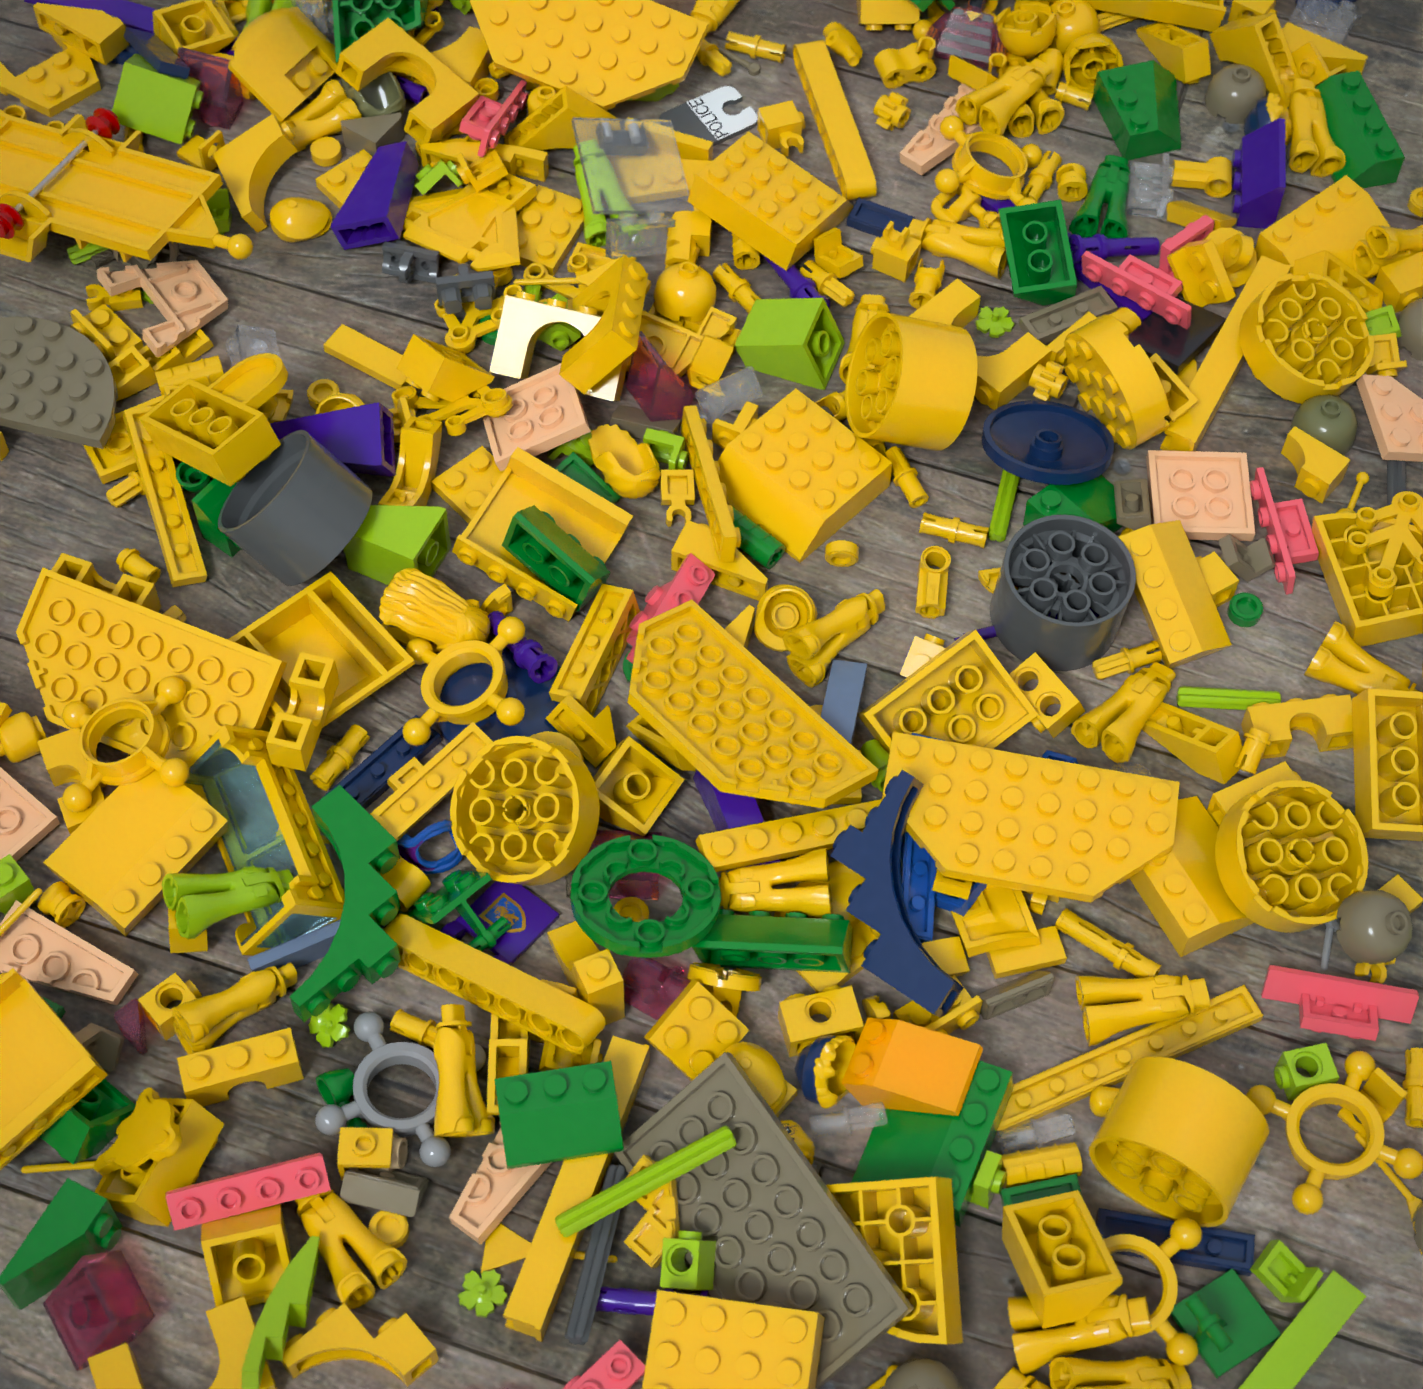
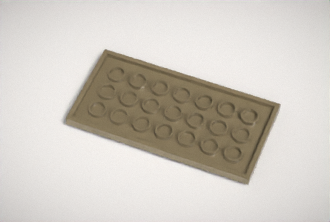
M724 1052L623 1142L624 1151L614 1153L629 1174L643 1155H649L655 1162H658L722 1126L730 1128L736 1139L737 1144L735 1147L675 1179L680 1231L702 1232V1240L716 1241L713 1290H708L712 1298L818 1312L825 1317L815 1389H820L914 1308L732 1053ZM688 1250L685 1258L691 1266L693 1258Z

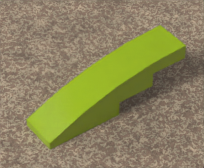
M310 1237L289 1263L268 1297L252 1333L243 1364L242 1389H260L266 1359L283 1360L289 1326L306 1328L319 1262L320 1237Z
M1333 1270L1239 1389H1294L1366 1298V1295Z

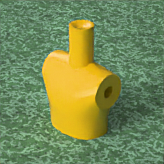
M838 22L829 23L823 30L825 44L840 57L844 58L850 66H856L863 54L857 39L844 25Z

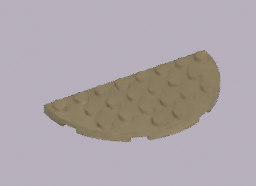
M0 317V426L104 449L116 421L114 412L116 400H118V392L113 373L102 352L86 336L61 323L34 317Z

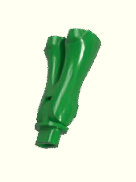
M1107 155L1104 161L1099 164L1086 199L1071 220L1069 231L1072 234H1078L1081 237H1092L1096 234L1102 206L1104 203H1107L1108 208L1100 234L1107 238L1128 237L1129 228L1126 205L1130 185V169L1128 167L1129 161L1126 158Z

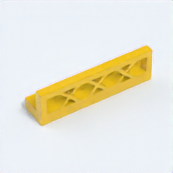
M602 583L549 691L552 701L561 702L570 694L592 716L594 715L628 644L626 639L632 630L629 625L640 612L633 590Z
M472 722L371 812L370 815L398 841L454 790L455 783L462 769L467 770L472 761L478 756L477 752L493 741Z

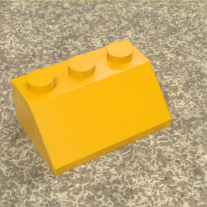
M159 1097L177 1108L180 1116L174 1117V1123L180 1127L182 1144L173 1156L164 1158L158 1163L150 1158L140 1165L145 1172L134 1174L118 1169L108 1175H103L94 1192L108 1199L113 1210L144 1224L169 1226L172 1220L166 1201L167 1191L190 1186L195 1183L202 1164L208 1153L216 1146L218 1135L224 1126L222 1121L193 1099Z
M1079 1190L1003 1206L1002 1241L1042 1329L1082 1320L1122 1284V1276Z

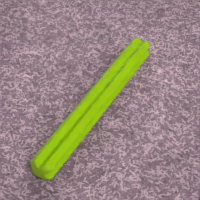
M722 1126L556 1216L555 1222L560 1233L564 1237H569L735 1147L737 1143L732 1131L728 1126Z

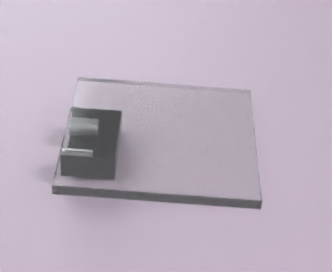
M572 119L571 122L593 214L673 215L676 211H694L693 205L687 201L689 190L671 120Z

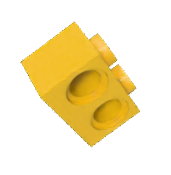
M1036 652L1009 674L1039 714L1030 722L1040 734L1047 730L1055 738L1085 712L1080 701ZM1032 679L1038 680V685L1035 689L1031 691L1023 690L1027 681ZM1050 705H1061L1057 714L1053 716L1045 715V711Z

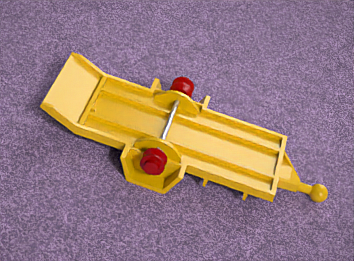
M97 108L93 116H89L86 120L82 115L76 114L62 129H57L8 115L0 109V254L31 262L46 247L49 231L75 238L80 249H83L88 243L119 251L125 263L132 256L151 261L169 241L213 249L220 247L228 250L229 254L238 260H244L252 254L253 243L248 236L236 234L228 237L219 234L206 203L223 185L221 175L139 152L142 131L136 130L124 143L113 140L112 135H116L120 131V123L116 114L111 110Z

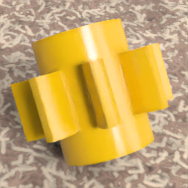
M893 91L890 96L882 95L876 102L873 110L874 115L879 117L876 124L890 131H893L895 127L901 129L907 123L911 114V109L906 106L909 99Z
M1048 361L1046 366L1038 364L1029 380V386L1035 388L1033 396L1043 401H1050L1052 397L1059 399L1069 380L1068 376L1062 374L1065 367L1053 361Z

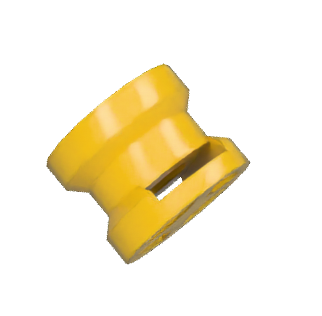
M1068 163L1062 165L1056 171L1057 195L1061 200L1076 202L1087 195L1088 184L1085 181L1087 175L1082 165Z
M58 881L49 886L43 892L38 902V909L45 915H52L55 918V923L62 928L73 924L81 916L86 906L85 899L77 894H72L71 888L63 881Z

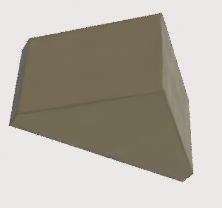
M401 112L340 121L344 146L356 153L364 149L373 157L378 147L399 143L404 139Z

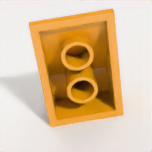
M867 1018L841 1084L863 1107L959 1116L983 1048L980 1044L901 1020Z

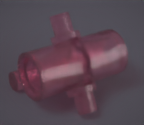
M632 957L622 976L623 983L626 984L624 985V1002L658 1021L691 980L684 976V970L679 966L667 967L653 958Z

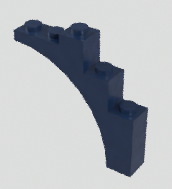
M902 770L898 776H894L885 788L886 796L880 805L874 807L867 815L864 830L861 832L852 825L847 830H843L835 839L833 844L834 851L830 856L865 878L863 884L857 885L851 892L848 899L850 904L846 911L881 933L878 940L874 939L867 946L863 956L865 960L861 966L932 1014L941 1018L948 1013L964 987L943 971L923 947L910 922L902 896L900 876L902 837L910 810L924 785L915 777Z

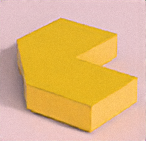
M643 1155L626 1178L656 1162L649 1155ZM675 1179L636 1200L647 1212L624 1241L651 1268H657L662 1262L663 1238H678V1231H680Z

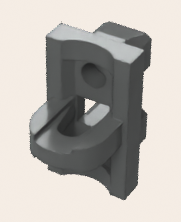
M397 240L395 243L384 242L382 245L383 274L399 276L398 281L407 284L412 279L436 283V278L439 277V251L413 247L408 242ZM416 258V266H411L412 261Z
M467 263L458 264L459 275L436 278L439 306L443 305L447 314L459 313L463 310L462 303L474 302L475 308L479 310L491 309L492 301L496 299L493 271L469 273Z

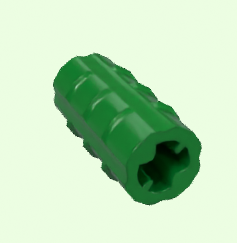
M733 507L734 527H739L741 534V545L739 548L768 570L773 568L782 558L786 547L775 539L772 534L763 530L759 524H755L746 515H743Z

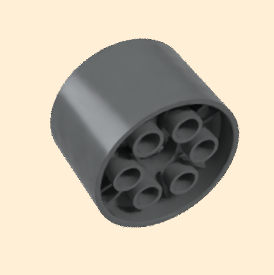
M305 430L292 432L280 439L281 445L271 453L270 457L258 463L246 473V476L241 481L237 482L227 497L218 518L219 530L286 586L301 584L324 569L345 548L358 531L369 511L372 501L371 488Z
M1051 515L1028 523L1011 539L992 595L990 618L997 637L1008 651L1023 662L1036 652L1052 671H1071L1091 665L1094 660L1104 656L1117 635L1135 588L1136 571L1133 559L1124 543L1112 531L1090 519L1074 515ZM1059 572H1066V575H1061ZM1071 575L1075 576L1080 583H1076V581L1073 578H1071ZM1015 586H1030L1019 590L1015 588ZM1090 608L1099 614L1101 618L1097 619Z

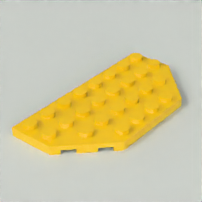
M469 0L496 68L540 86H551L556 91H559L566 85L605 111L615 108L616 104L631 98L636 100L656 92L655 89L671 83L675 85L683 82L709 29L708 23L651 0Z
M43 567L16 630L20 645L24 646L29 659L27 665L35 687L40 690L45 704L43 710L47 721L69 730L72 728H69L64 723L62 713L65 706L73 701L85 703L90 708L92 714L104 704L118 699L154 700L158 696V684L163 678L176 676L182 679L186 685L184 699L177 704H169L160 715L166 721L170 730V745L164 758L167 760L179 758L186 763L224 724L260 730L287 665L284 661ZM139 718L122 720L111 726L102 735L99 742L132 755L145 742L150 731V724L148 721ZM219 739L200 758L223 748Z
M689 600L639 624L627 703L720 792L825 808L876 780L878 768L693 600Z
M893 732L882 800L886 796L885 788L894 776H898L902 770L924 784L910 810L905 830L921 849L925 848L936 862L935 866L944 877L1091 903L1101 897L1117 883H1123L1143 870L1144 866L1156 858L1160 859L1170 853L1173 848L1180 782Z

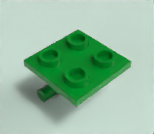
M461 870L452 872L443 879L442 883L444 886L434 894L428 892L414 902L416 908L407 914L420 922L436 924L453 909H456L478 935L467 945L480 951L486 948H493L497 944L496 940L512 928L508 920L501 916L500 919L486 929L467 903V898L492 879L488 873L465 870L462 872Z
M1233 1268L1176 1304L1170 1314L1183 1333L1191 1335L1196 1340L1198 1354L1216 1379L1276 1341L1282 1335Z

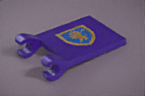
M495 881L470 905L486 929L500 919L501 916L508 920L512 928L496 940L497 944L489 950L496 954L494 958L510 966L559 918L558 912L522 885ZM461 915L440 930V932L461 941L466 932L474 938L478 936Z

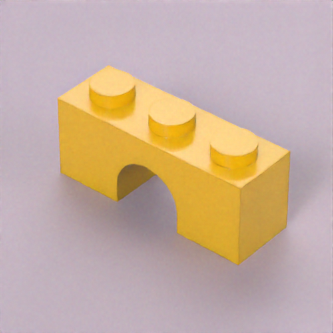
M61 553L51 571L153 611L159 612L162 607L154 583L124 573L117 584L111 583L96 572L92 562L65 553Z
M300 652L289 680L291 695L287 712L276 713L265 742L271 764L306 772L340 682L335 659Z
M1327 694L1315 699L1303 700L1301 698H1293L1286 702L1274 704L1260 702L1247 707L1241 727L1243 734L1244 732L1248 733L1250 727H1253L1271 735L1269 738L1271 746H1266L1261 759L1286 756L1293 739L1291 735L1293 730L1309 733L1315 739L1319 752L1353 748L1352 700L1350 694L1340 696Z
M73 728L37 741L54 787L69 782L81 783L86 777L87 768L79 748V735L81 732L79 728ZM100 783L92 792L91 805L82 812L68 810L63 803L62 797L57 799L70 835L109 796L104 797L102 791L103 787L108 786L107 784Z
M291 1028L177 1058L186 1098L193 1099L202 1107L229 1100L228 1091L241 1083L259 1081L263 1082L267 1089L304 1079Z

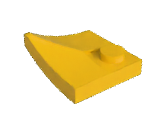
M987 884V887L980 893L977 900L964 916L953 911L950 912L968 958L1004 948L1041 944L1036 926L1021 890Z

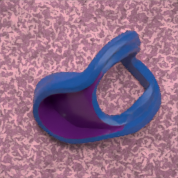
M447 819L428 826L414 838H411L406 833L397 841L399 855L407 862L418 867L424 874L448 871L455 867L463 858L453 837L452 822ZM449 831L456 849L437 861L424 860L419 852L420 845L432 837Z

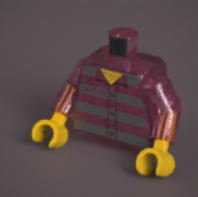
M968 0L966 9L953 7L951 13H944L928 29L925 36L919 39L915 53L918 54L919 50L925 49L929 52L928 59H931L935 52V58L949 61L950 55H954L978 68L987 69L989 73H992V68L995 66L1002 68V74L1006 71V48L999 39L994 16L983 13L986 0Z

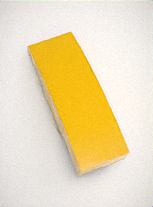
M492 1013L488 1055L487 1114L499 1115L495 1079L529 1073L530 1032Z

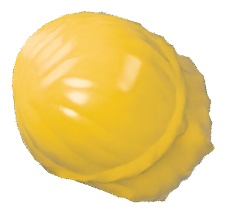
M608 424L601 425L591 431L592 437L588 440L593 462L604 474L605 483L610 484L614 492L623 498L637 499L643 498L654 491V488L659 483L661 473L659 463L647 443H640L638 445L631 438L628 431L620 430L617 424L612 426Z

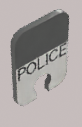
M723 86L665 111L659 117V126L712 141L713 146L753 129L757 125V114L751 106L743 109L737 115H728L723 112L722 109L726 105L737 104L742 101L741 94L735 88Z

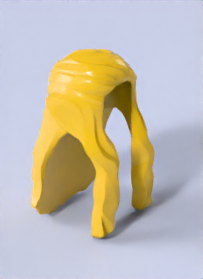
M405 568L394 574L393 579L388 587L384 589L383 596L380 598L379 618L383 621L381 625L397 642L404 646H407L411 639L421 637L430 641L433 646V652L440 653L445 648L458 642L477 640L486 643L488 640L490 620L486 612L480 608L479 601L475 599L465 600L442 581L425 575L418 569Z

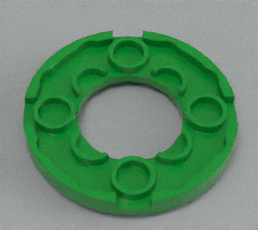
M630 835L609 840L597 846L580 861L572 877L570 902L574 918L580 928L588 937L602 947L618 955L656 958L682 953L700 942L711 931L719 915L721 892L719 878L715 869L701 853L691 846L660 835H652V839L631 840ZM638 872L658 873L670 879L679 888L683 898L682 905L674 915L665 917L664 921L659 922L653 919H645L640 922H633L631 917H622L613 908L609 899L610 889L617 880L628 874Z

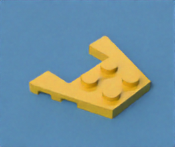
M54 36V41L64 51L54 54L51 58L30 67L27 71L16 77L0 62V93L5 96L11 94L19 98L20 103L50 118L101 90L90 57Z
M648 279L645 297L651 287V280ZM711 307L698 332L695 333L643 310L637 350L629 357L627 371L669 389L687 372L704 334L722 340L735 328L737 317Z

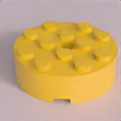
M1288 273L1272 281L1245 310L1239 331L1243 355L1255 378L1283 399L1299 404L1318 395L1330 394L1340 396L1359 379L1372 361L1374 336H1369L1365 323L1368 317L1358 301L1336 282L1314 273H1307L1305 276H1292L1291 273Z
M1104 314L1066 336L1064 346L1068 365L1065 366V371L1071 382L1076 383L1080 391L1078 400L1082 408L1086 412L1089 410L1093 411L1100 422L1111 433L1114 443L1117 442L1123 449L1132 450L1169 428L1170 424L1165 420V416L1170 414V408L1159 376L1142 346L1139 344L1134 347L1127 336L1129 330L1115 317Z
M505 737L481 748L477 752L478 756L472 761L467 770L462 769L452 793L450 804L451 829L460 853L466 856L472 865L477 868V872L488 873L492 880L527 886L544 885L570 873L589 851L599 823L600 806L598 791L587 766L569 749L532 737Z
M1283 780L1270 784L1236 802L1226 813L1219 826L1215 843V859L1222 886L1234 905L1246 917L1264 928L1277 932L1294 933L1337 919V910L1343 900L1353 893L1363 891L1368 873V851L1360 825L1349 808L1344 810L1331 797L1332 792L1317 784L1303 780Z

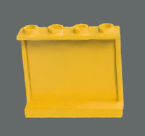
M517 447L511 455L507 467L462 535L459 534L456 538L452 553L456 554L463 563L470 566L474 565L486 572L493 581L504 583L515 589L517 594L523 599L533 600L545 607L550 615L556 618H563L569 622L578 604L549 588L502 546L513 516L518 511L535 505L541 512L544 511L551 515L556 525L566 534L576 537L581 547L590 555L598 557L605 564L627 530L633 515Z
M14 968L0 974V1170H2L108 1076L106 1071L28 980Z

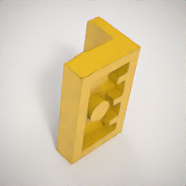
M1212 239L1189 242L1167 256L1175 278L1183 282L1181 293L1184 300L1203 308L1207 304L1228 302L1236 297Z
M105 303L85 316L77 309L70 311L73 321L71 328L92 341L102 352L108 363L132 345L138 351L144 347L142 340Z
M953 975L952 978L962 985L957 977ZM963 988L948 1013L941 1018L912 1000L894 1011L893 1019L949 1035L958 1028L965 1030L975 1024L980 1018L979 1014L983 1001L978 995L972 998L966 989Z

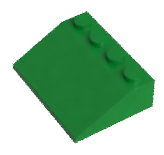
M979 1060L959 1116L881 1109L851 1183L925 1177L952 1178L955 1225L960 1227L973 1194V1183L987 1150L991 1148L1012 1093L1013 1072Z

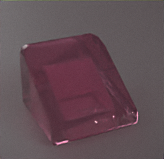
M134 998L114 1013V1019L121 1033L139 1054L142 1053L144 1055L148 1052L144 1012L138 999Z

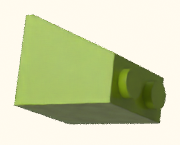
M135 53L124 62L112 112L118 117L120 125L181 145L187 137L192 138L196 121L192 120L194 108H200L204 91L199 90L201 81L188 76V79H182L161 74L142 55Z
M824 298L756 299L750 313L747 315L743 329L736 339L735 348L748 369L819 390H825L845 341Z
M370 505L363 523L344 548L348 569L386 585H389L394 574L405 568H415L425 575L433 577L451 549L447 511L439 506Z

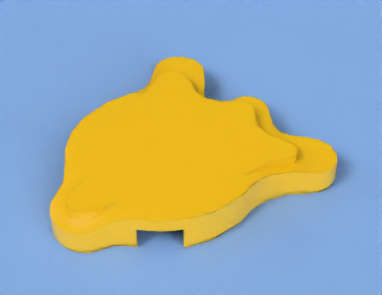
M148 1087L143 1090L137 1099L133 1113L117 1127L116 1134L118 1138L114 1144L95 1161L94 1170L102 1176L118 1169L138 1174L145 1172L140 1165L150 1158L158 1163L164 1158L173 1156L182 1144L180 1127L174 1123V1117L180 1116L178 1109L169 1102L160 1099L159 1093L153 1088Z

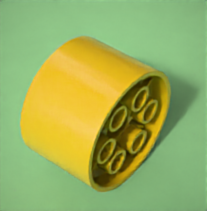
M880 312L873 316L867 322L856 341L846 377L845 408L848 423L854 434L861 438L932 451H941L949 447L961 433L968 419L975 396L978 367L976 348L971 335L961 327L888 312Z
M1145 1057L1137 1060L1131 1067L1090 1144L1089 1155L1096 1169L1112 1186L1141 1206L1174 1221L1179 1218L1188 1217L1197 1221L1200 1227H1216L1222 1225L1228 1219L1268 1138L1269 1127L1258 1107L1246 1095L1222 1078L1180 1060L1166 1057Z

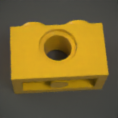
M838 985L829 986L821 990L820 993L807 996L802 993L793 994L785 998L784 1001L779 1002L778 1020L789 1057L798 1056L806 1046L812 1044L820 1036L848 1035L854 1042H858L864 1028L852 985L843 988ZM814 1014H822L825 1015L828 1018V1020L825 1022H816L811 1018V1016Z

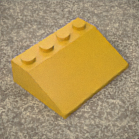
M1346 175L1260 232L1255 246L1257 263L1263 255L1285 265L1289 264L1291 265L1290 273L1293 276L1295 260L1326 250L1356 272L1352 257L1356 243L1359 240H1366L1365 233L1370 227H1390L1369 193Z
M977 630L966 632L860 712L858 717L872 736L889 753L893 732L909 735L916 733L949 742L994 749L1039 714Z
M154 770L141 780L118 786L43 863L123 935L127 936L163 898L162 880L164 876L169 873H187L228 831V820L184 784L178 787L166 785L160 777V772Z
M1197 796L1178 799L1174 845L1171 852L1160 859L1156 858L1144 866L1143 870L1129 878L1180 958L1255 923L1234 905L1222 886L1215 859V843L1219 828Z

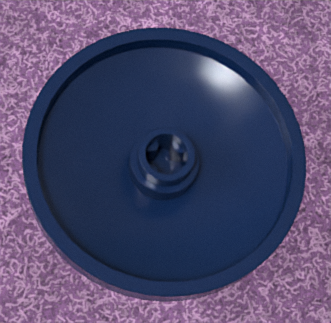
M1018 401L995 409L986 418L981 437L985 453L999 467L1018 477L1044 484L1071 485L1093 480L1108 469L1114 452L1113 437L1099 420L1077 408L1050 401Z
M505 647L502 651L505 673L508 678V690L505 698L513 697L522 702L525 708L524 718L517 725L507 726L499 721L495 711L486 719L475 724L492 741L510 736L530 737L533 734L544 731L558 732L545 718L560 703L551 700L549 691L561 667L558 665L555 675L550 680L540 684L535 683L529 677L528 670L520 668L514 662L513 653ZM475 663L456 671L449 677L441 690V702L447 705L458 706L477 699L485 692L491 682L492 666L486 663ZM449 721L439 722L440 731L446 744L451 742L468 726L453 724Z

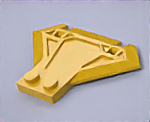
M508 174L496 184L489 185L479 192H476L470 182L464 188L410 197L402 228L405 231L403 238L426 249L439 251V255L459 264L471 260L473 262L470 268L477 272L521 265L517 212L538 195L536 185Z

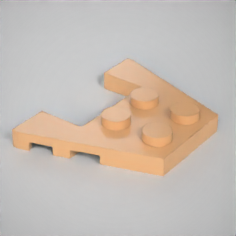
M198 260L157 263V268L140 269L137 265L125 266L124 271L109 272V267L97 269V279L110 296L142 287L167 320V322L142 330L143 340L156 358L162 356L228 309L227 297Z

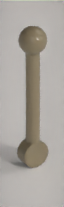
M717 40L709 42L710 44H716L720 53L747 68L750 75L757 76L760 73L759 64L748 63L721 47Z

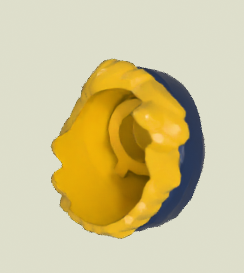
M1269 93L1268 96L1257 101L1255 107L1245 119L1244 135L1278 118L1285 119V146L1290 143L1292 123L1289 119L1288 109L1280 95Z
M820 1036L799 1053L794 1071L802 1088L803 1095L809 1102L819 1104L822 1108L828 1109L837 1105L849 1093L841 1083L856 1048V1044L850 1036Z

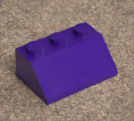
M1278 118L1243 136L1239 149H1234L1232 168H1236V172L1233 173L1232 190H1236V194L1233 195L1231 213H1236V226L1266 229L1276 221L1286 188L1285 119Z

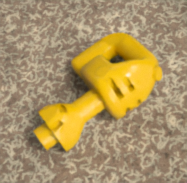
M963 183L959 184L958 188L950 194L940 192L931 202V212L937 219L958 223L973 215L979 221L980 228H997L1001 226L999 214L995 211H986L981 207V196ZM955 195L959 196L949 209L943 208Z

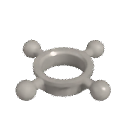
M374 1012L360 1014L354 1022L355 1035L360 1040L368 1042L373 1051L362 1060L356 1070L353 1080L355 1101L342 1107L334 1104L323 1106L316 1114V1127L321 1133L332 1136L340 1133V1127H345L346 1121L353 1118H364L373 1128H392L393 1133H397L399 1137L417 1134L422 1143L420 1146L421 1160L430 1167L444 1165L450 1158V1145L444 1138L434 1137V1132L431 1128L435 1119L439 1087V1073L436 1060L434 1059V1052L422 1045L411 1042L386 1044L382 1036L384 1031L382 1018ZM475 1043L477 1072L484 1066L486 1054L484 1049ZM399 1064L412 1065L428 1074L436 1089L431 1104L421 1113L408 1118H393L379 1112L370 1102L367 1090L375 1075L387 1067Z

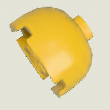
M1058 0L1050 5L1051 12H1055L1056 33L1048 48L1061 51L1063 57L1070 43L1079 36L1089 33L1101 34L1098 15L1087 1Z
M1039 2L1020 3V9L1011 11V7L1005 8L996 18V28L1001 45L1013 55L1024 57L1025 59L1036 57L1047 49L1054 39L1056 33L1055 12H1051L1049 5Z
M1089 33L1079 36L1070 43L1063 58V71L1066 82L1070 81V85L1089 92L1094 91L1098 71L1124 66L1119 48L1111 38L1102 34Z
M682 262L666 268L659 275L653 293L655 309L662 316L674 321H680V316L691 317L690 322L704 320L710 308H715L717 297L716 286L711 275L705 269L692 262Z

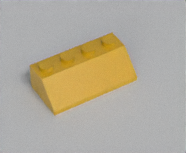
M1180 520L1150 524L1118 537L1124 543L1133 559L1136 571L1134 592L1153 639L1159 645L1157 649L1158 651L1161 650L1164 666L1172 669L1232 646Z

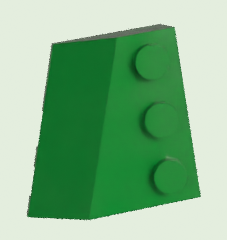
M332 0L336 63H338L340 53L387 18H390L394 23L402 27L406 33L423 26L428 0Z
M1154 60L1097 72L1093 100L1122 157L1127 160H1133L1181 149L1177 84L1174 74Z

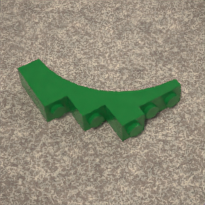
M338 785L311 806L315 824L330 841L343 866L345 874V901L339 928L327 954L312 975L289 996L294 1013L303 1022L312 1016H318L328 1008L332 999L341 992L351 990L358 983L362 975L373 985L380 978L390 976L401 962L398 944L380 927V925L390 923L401 909L397 891L380 875L381 873L389 872L400 858L397 840L341 785Z

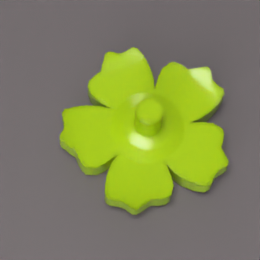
M985 306L980 309L979 320H976L975 325L983 334L989 332L991 338H999L1004 335V332L1012 331L1015 323L1012 321V318L1008 317L1009 310L1005 309L1004 306L1001 308L995 307L993 311Z
M330 1003L323 1013L311 1017L308 1025L310 1033L317 1034L316 1040L322 1047L332 1048L334 1041H341L343 1038L349 1037L350 1028L343 1024V1022L348 1020V1008H345L343 1004L333 1006Z
M495 1269L483 1271L481 1278L474 1270L465 1274L463 1288L466 1291L458 1294L459 1304L466 1307L469 1311L475 1308L477 1317L486 1318L495 1311L494 1305H504L507 1298L504 1286L498 1285L501 1275Z

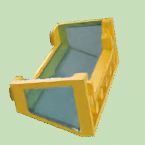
M224 724L186 763L189 767V778L184 785L201 796L228 820V831L217 841L228 872L237 871L248 866L265 869L273 867L276 871L289 869L294 877L289 882L290 889L281 896V903L244 912L247 923H243L236 928L235 937L241 954L254 956L340 920L345 893L319 829L315 824L295 770L271 764L265 743L269 732Z

